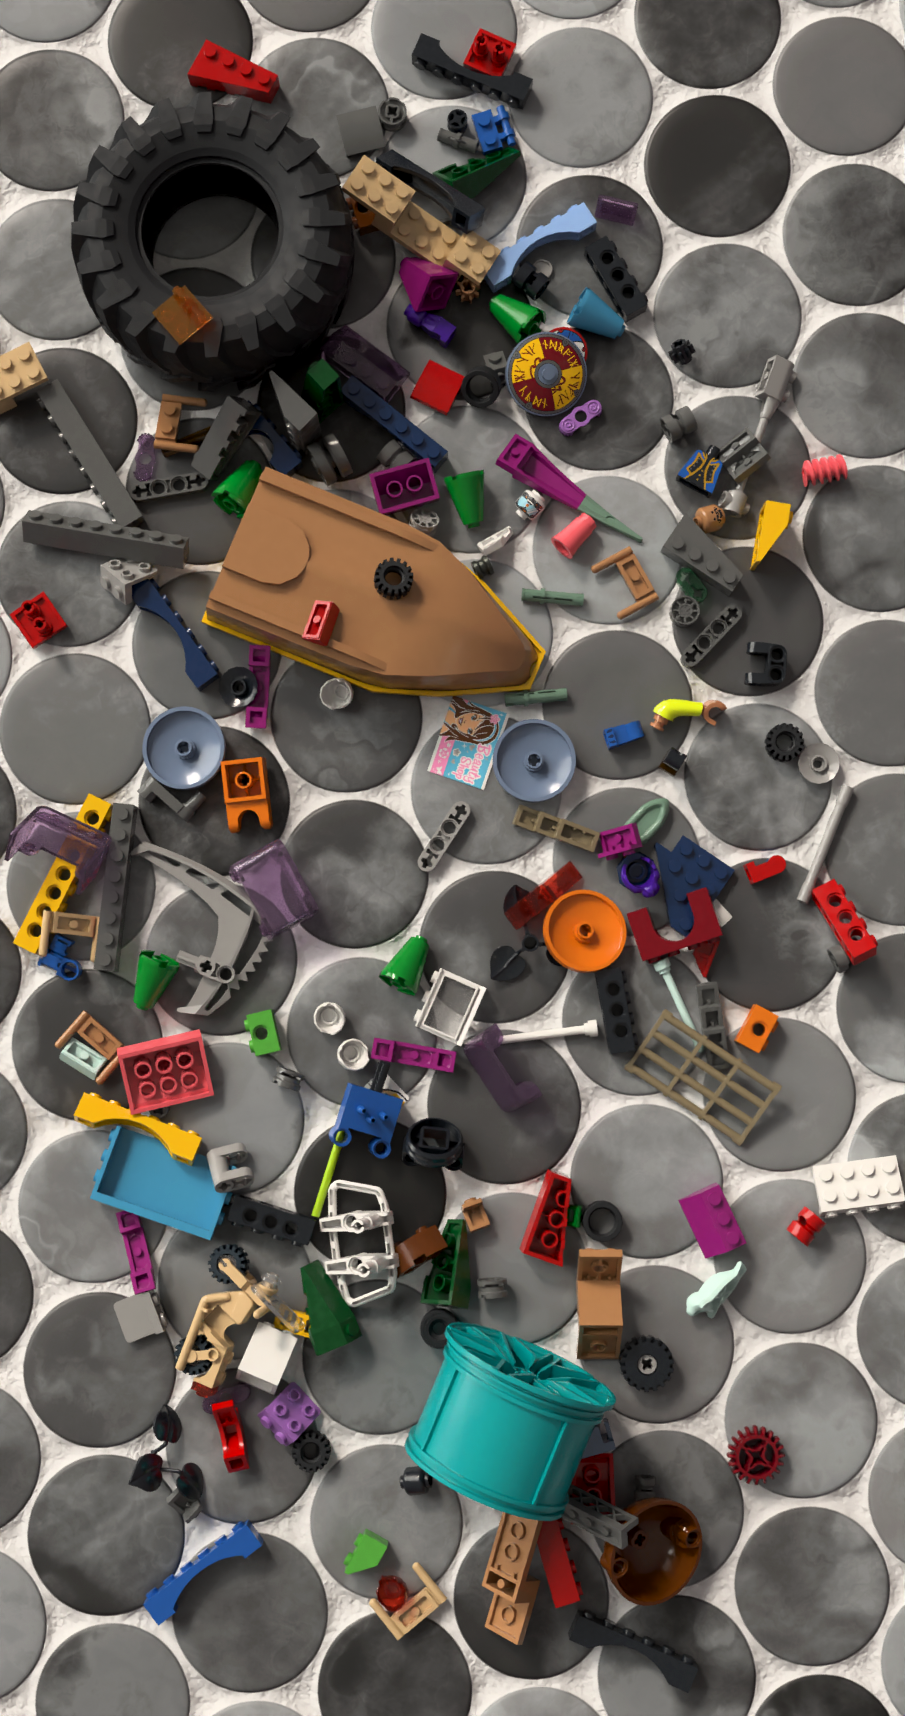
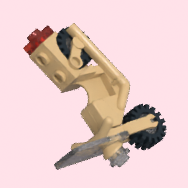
M226 1244L216 1248L214 1253L210 1255L211 1260L208 1261V1265H211V1268L208 1269L209 1272H213L211 1276L217 1278L219 1283H235L242 1290L216 1292L202 1297L187 1337L180 1340V1344L175 1347L177 1349L174 1352V1356H177V1359H174L175 1363H177L176 1369L183 1371L185 1374L197 1375L210 1368L206 1374L194 1377L190 1388L195 1390L198 1396L204 1398L217 1393L219 1385H222L226 1378L225 1370L227 1364L231 1363L234 1352H232L234 1342L225 1334L227 1327L233 1324L241 1325L246 1323L252 1314L255 1319H259L268 1312L274 1313L293 1333H298L306 1327L305 1323L276 1294L279 1290L277 1287L282 1282L278 1279L279 1275L272 1272L262 1274V1281L257 1284L256 1278L248 1271L249 1266H247V1263H250V1260L246 1258L248 1256L247 1252L244 1253V1249L236 1244Z

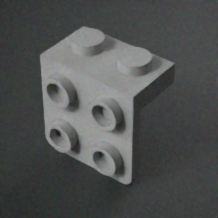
M116 558L100 565V583L102 587L125 605L132 603V585L157 575V569L150 563Z
M154 1290L130 1296L114 1304V1310L125 1340L129 1343L154 1333L157 1335L167 1329L168 1321L165 1313L161 1312L159 1306L161 1304L157 1292L154 1293Z

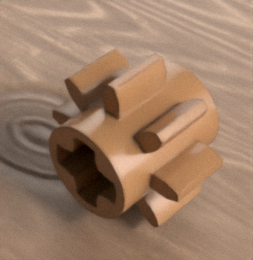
M465 276L462 282L457 281L459 289L455 291L456 296H461V302L465 300L471 304L474 297L479 298L477 291L480 290V285H475Z

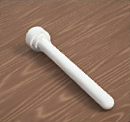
M589 1020L583 1026L499 1036L497 1041L499 1044L579 1034L597 1037L596 1020Z

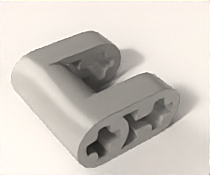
M234 1143L214 1148L207 1153L206 1157L216 1192L226 1193L253 1184L254 1175L251 1168L229 1169L230 1165L241 1163L247 1159L248 1154L244 1144Z

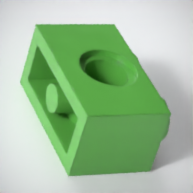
M273 1009L246 1015L247 1020H244L246 1032L251 1034L252 1040L249 1041L251 1053L255 1052V1056H260L282 1050ZM260 1027L267 1029L268 1035L265 1039H260L257 1036V1030Z

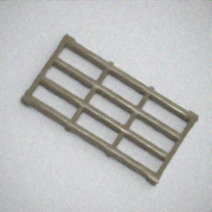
M667 1009L662 1011L659 1019L624 1068L629 1073H634L661 1091L665 1097H670L697 1115L699 1120L703 1119L730 1137L732 1142L738 1146L743 1144L746 1136L782 1088L775 1081H770L743 1063L742 1059H737L707 1039L706 1035H701L674 1017L673 1013ZM663 1020L698 1042L692 1052H689L657 1030ZM652 1037L686 1059L680 1069L645 1047ZM702 1045L733 1065L727 1076L695 1056ZM640 1054L674 1075L668 1086L634 1064ZM690 1062L721 1082L715 1093L684 1073ZM737 1069L772 1091L765 1102L731 1080ZM678 1079L709 1099L703 1110L672 1089ZM725 1086L760 1108L753 1118L719 1096ZM713 1103L748 1125L741 1135L707 1113Z

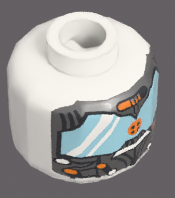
M534 489L532 491L526 490L515 502L518 508L516 513L524 520L527 517L530 520H535L545 509V499Z

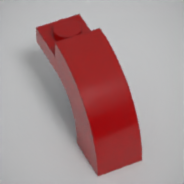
M233 1399L212 1404V1412L220 1432L223 1459L228 1473L249 1469L244 1429L239 1410L235 1407Z

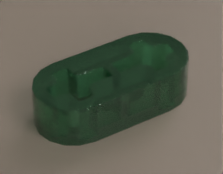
M690 568L680 569L675 577L677 585L686 596L694 598L698 604L702 603L707 597L706 587ZM682 573L684 575L688 574L690 576L688 578V581L691 583L690 585L686 580H684L683 582L680 580L682 577ZM692 587H694L696 591H699V590L702 591V594H701V597H702V598H700V597H698V596H697V597H694V596H693V594H694L695 592H694V590L692 589Z

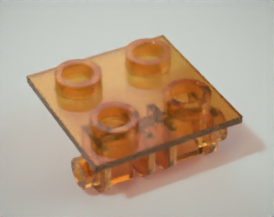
M185 285L181 288L179 286L174 287L172 290L174 294L152 312L179 345L213 318Z

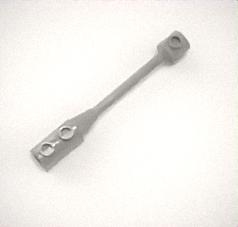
M775 355L767 360L755 397L762 400L760 421L755 433V437L760 443L768 421H770L781 402L785 403L790 396V391L786 390L788 383L792 384L797 376V373L793 371L794 364L779 355ZM748 477L737 484L736 489L724 491L721 494L718 506L722 507L726 515L740 518L741 515L745 516L748 513L750 504L746 503L748 497L743 492Z

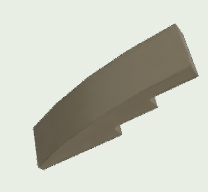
M521 804L518 806L512 822L513 825L592 853L600 836L599 832L563 818L560 819L542 811H536Z

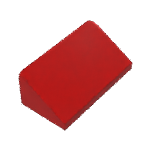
M315 600L302 639L327 646L340 611L339 607L334 602Z

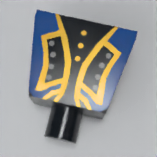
M710 445L706 453L697 450L679 471L676 481L710 498L723 465L721 461L716 459L721 450L714 445Z

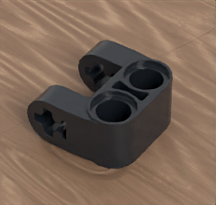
M765 642L747 643L746 654L765 656L764 673H745L744 684L759 687L778 686L786 676L787 650L785 647ZM772 651H778L781 659L775 660L771 655ZM770 672H777L780 676L779 680H773L770 677Z

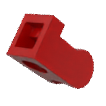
M774 855L758 866H755L754 861L743 865L752 885L784 871L786 861L782 856Z

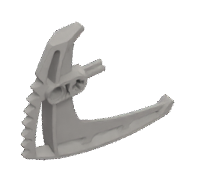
M143 842L131 851V856L140 855L183 882L208 903L218 915V935L211 958L204 955L198 957L180 950L176 962L194 968L195 973L203 975L187 1007L177 1008V1011L180 1013L209 1016L231 998V988L240 990L239 980L248 981L247 972H255L253 963L262 962L259 953L268 952L264 943L273 941L270 933L278 929L264 909L233 882L189 858L151 843ZM149 852H154L180 862V866L175 867L150 855ZM194 869L217 882L219 886L211 889L187 874L186 871ZM230 891L251 907L250 916L224 898L222 893ZM253 920H255L266 930L254 954L240 974H237L234 966L249 935ZM208 961H210L212 969L207 970L205 973V969L202 968V965L207 964ZM224 969H230L232 972L229 980L222 979L221 973ZM223 984H227V991L220 998V1000L210 1010L207 1011V1007L215 998Z

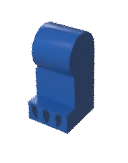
M640 721L611 727L603 731L608 750L645 737Z

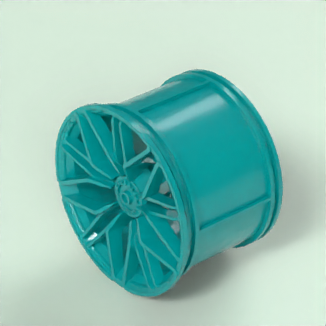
M463 1322L449 1324L445 1330V1337L447 1339V1344L443 1349L445 1358L417 1425L410 1429L404 1446L407 1454L421 1469L439 1482L488 1507L532 1520L553 1521L560 1519L569 1502L568 1490L594 1427L602 1422L606 1411L613 1409L616 1403L615 1395L605 1384L599 1382L584 1369L533 1343L477 1324Z

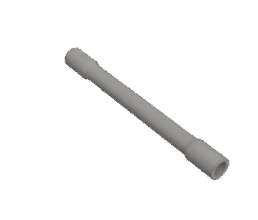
M842 785L836 805L806 880L802 884L796 899L802 903L809 904L812 890L815 888V883L844 810L848 806L854 791L850 786Z

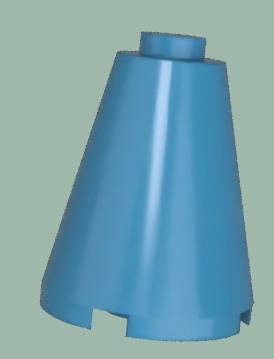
M586 287L579 296V301L574 305L567 324L571 327L613 339L617 336L621 337L626 328L623 325L624 320L597 294Z

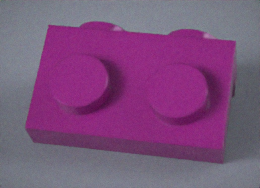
M637 823L600 832L599 837L603 853L597 855L598 858L606 857L608 861L619 858L618 853H623V856L634 854L636 848L643 847Z

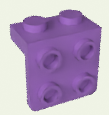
M291 1382L257 1416L260 1418L261 1424L275 1434V1438L280 1444L288 1446L319 1416L321 1411L295 1382Z

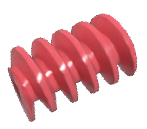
M841 454L836 455L835 458L833 456H829L828 459L821 457L819 461L813 459L811 463L809 460H805L802 467V479L805 487L808 486L809 480L815 486L816 479H819L820 483L824 484V478L826 477L828 482L831 483L832 476H835L837 481H840V475L842 474L845 480L848 476L847 465Z

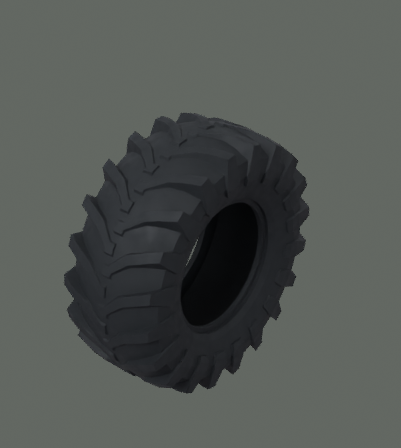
M199 92L185 107L174 109L169 98L161 100L151 109L144 123L139 125L131 116L123 121L115 133L110 149L101 145L98 146L88 166L86 182L79 181L73 204L74 222H71V249L79 281L90 308H92L106 334L128 352L127 356L135 364L159 370L162 372L160 378L170 383L181 381L198 382V391H215L228 383H237L238 390L241 391L255 387L271 370L280 378L288 374L296 367L305 352L312 356L326 340L332 323H337L347 302L355 257L353 224L348 202L345 201L344 193L340 186L341 181L338 173L330 168L316 152L320 146L314 138L301 137L286 125L291 117L282 112L266 116L251 110L253 98L240 96L228 105L213 104L211 92ZM228 196L247 201L258 207L273 221L279 231V237L275 253L269 265L257 279L246 287L222 296H197L183 292L168 284L154 270L153 257L158 236L166 222L187 204L207 197Z

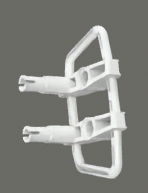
M345 1180L334 1181L328 1190V1217L319 1219L320 1232H329L332 1259L324 1261L326 1274H336L343 1299L348 1306L358 1307L391 1294L396 1288L397 1267L400 1265L398 1253H395L391 1226V1224H394L393 1211L389 1210L388 1201L380 1187ZM342 1188L375 1194L381 1211L356 1210L337 1215V1189ZM383 1226L386 1253L363 1252L357 1255L340 1257L338 1231L359 1234L365 1230ZM358 1259H360V1260L362 1261V1263L359 1264V1265H358ZM389 1269L387 1286L354 1299L350 1297L345 1274L367 1277L370 1274Z

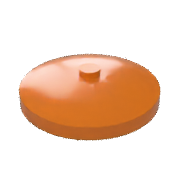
M575 890L562 895L549 908L543 923V937L549 953L563 967L579 973H593L608 967L621 954L626 941V924L621 911L608 897L592 890Z

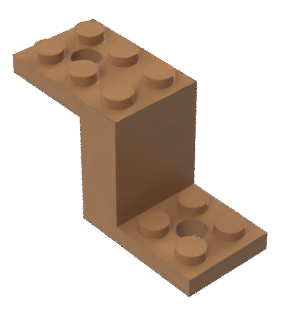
M579 1249L576 1280L578 1314L577 1359H619L623 1330L620 1288L623 1254L620 1249Z

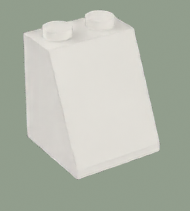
M258 1322L235 1378L274 1395L298 1338L294 1337L295 1335L288 1330L280 1331L275 1329V1326L269 1322Z

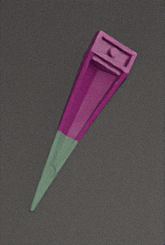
M515 433L495 463L497 466L513 474L512 478L581 513H586L592 519L639 543L642 542V537L585 494L533 443Z

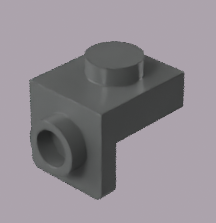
M503 351L484 355L485 366L492 368L498 373L501 384L506 383L505 368L507 361Z
M177 1488L166 1498L167 1504L182 1514L186 1523H190L203 1509L200 1499H188L181 1495Z

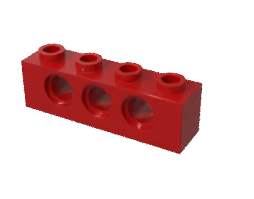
M835 879L813 889L812 899L850 961L855 966L876 955L878 943L873 935L868 934L864 919L862 917L858 918L853 902H848L843 886L841 884L838 885ZM833 902L840 903V905L837 907L831 906L830 904ZM849 919L851 922L845 924L842 923L841 920ZM853 936H860L861 939L858 940V941H855V940L851 939V937H853Z

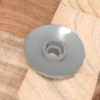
M823 743L810 744L804 748L798 760V767L802 776L809 782L816 784L827 783L833 779L840 765L839 757L835 750ZM815 761L821 763L820 768L814 766Z

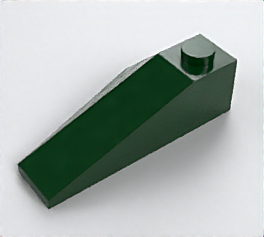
M511 147L486 154L485 159H468V164L457 167L456 163L433 172L432 175L472 199L520 157L521 152Z
M448 1219L442 1233L448 1247L438 1257L432 1259L433 1267L429 1276H425L420 1303L447 1308L468 1309L471 1280L466 1220Z

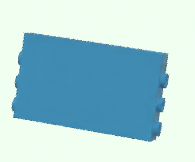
M120 1126L112 1129L108 1141H111L109 1148L103 1151L101 1161H103L102 1167L97 1169L93 1181L96 1183L90 1199L212 1240L217 1225H222L225 1213L222 1212L224 1205H229L233 1193L216 1192L207 1157L197 1153L193 1165L190 1166L172 1159L168 1150L157 1139ZM232 1165L229 1166L230 1170L238 1168Z

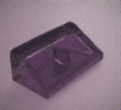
M600 194L595 217L633 226L638 203Z

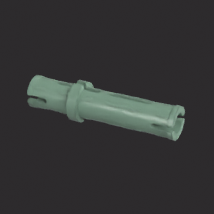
M522 588L521 601L539 602L541 605L553 603L583 607L584 593L545 591V588H541V590Z
M559 688L528 692L523 690V692L504 693L505 706L524 705L526 707L529 704L567 701V689Z

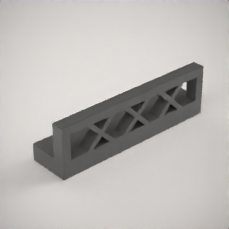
M571 1485L568 1495L575 1494L579 1497H569V1502L561 1518L622 1550L627 1547V1532L639 1524L638 1517ZM592 1503L596 1506H586L584 1504ZM599 1512H610L612 1514L603 1515ZM626 1520L628 1522L623 1525L617 1521Z

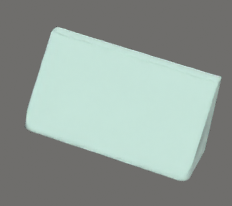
M73 1037L60 1054V1060L92 1080L97 1078L108 1060Z

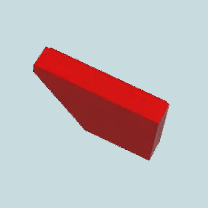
M706 940L700 942L701 947L693 950V957L702 976L705 978L720 941L708 944Z

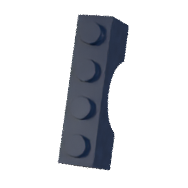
M255 403L253 406L263 414L262 409ZM261 414L247 436L261 435L269 439L274 447L272 458L269 461L272 469L292 477L303 467L301 461L303 458L296 449L292 451L288 446L290 444L283 434L279 436L275 431V424L270 419L266 420Z

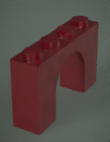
M708 887L686 894L694 915V925L690 934L679 941L665 939L657 932L649 907L627 913L642 961L648 960L650 964L661 960V955L668 954L671 957L680 954L679 949L688 947V950L701 947L700 942L707 940L708 944L721 940L719 936L724 935Z

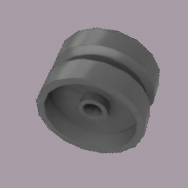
M332 432L322 437L325 451L316 441L306 446L315 470L327 487L337 482L334 468L343 478L353 473L341 445Z

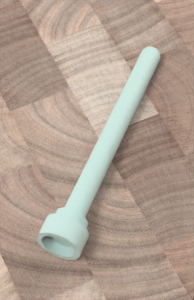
M668 957L653 963L656 972L658 971L659 974H662L683 1022L697 1031L670 973L671 963ZM691 1038L694 1046H696L698 1042ZM703 1045L699 1049V1053L704 1051Z

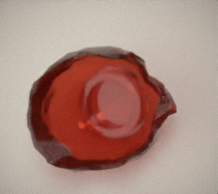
M382 1575L381 1580H379L380 1586L376 1590L378 1601L386 1610L395 1612L401 1609L407 1602L409 1594L407 1585L400 1577Z

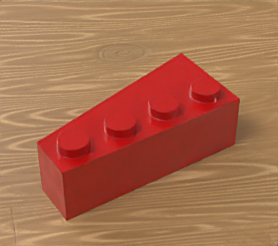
M207 39L187 74L191 86H203L212 91H225L230 95L235 96V94L270 104L280 88L277 74Z
M562 1518L553 1521H543L537 1541L555 1608L581 1601L580 1595H583L580 1581L576 1582L574 1578V1573H577L574 1560H569L567 1551H571L568 1539L562 1537L561 1530L564 1529Z

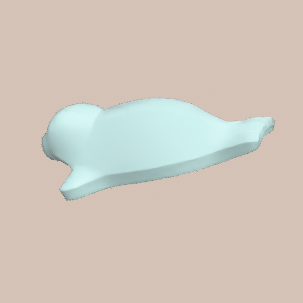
M739 1261L734 1269L719 1272L709 1277L698 1292L692 1293L687 1298V1314L695 1316L698 1313L706 1312L709 1318H714L720 1305L733 1292L739 1280L746 1272L745 1265Z

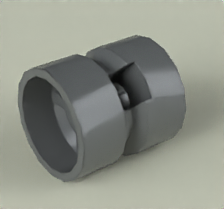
M688 406L676 410L675 415L670 413L660 418L662 430L670 442L682 438L683 433L688 435L698 429L696 419Z
M394 439L377 456V460L383 466H390V468L415 462L416 459L408 451L402 452L403 448Z
M855 936L851 938L855 941H858V939ZM837 944L827 949L829 958L838 973L851 968L852 962L841 945Z

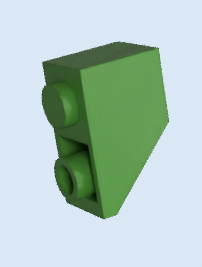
M365 1529L363 1534L359 1533L353 1544L356 1546L353 1553L349 1552L343 1562L346 1565L344 1573L352 1574L377 1566L388 1547V1540L368 1529Z

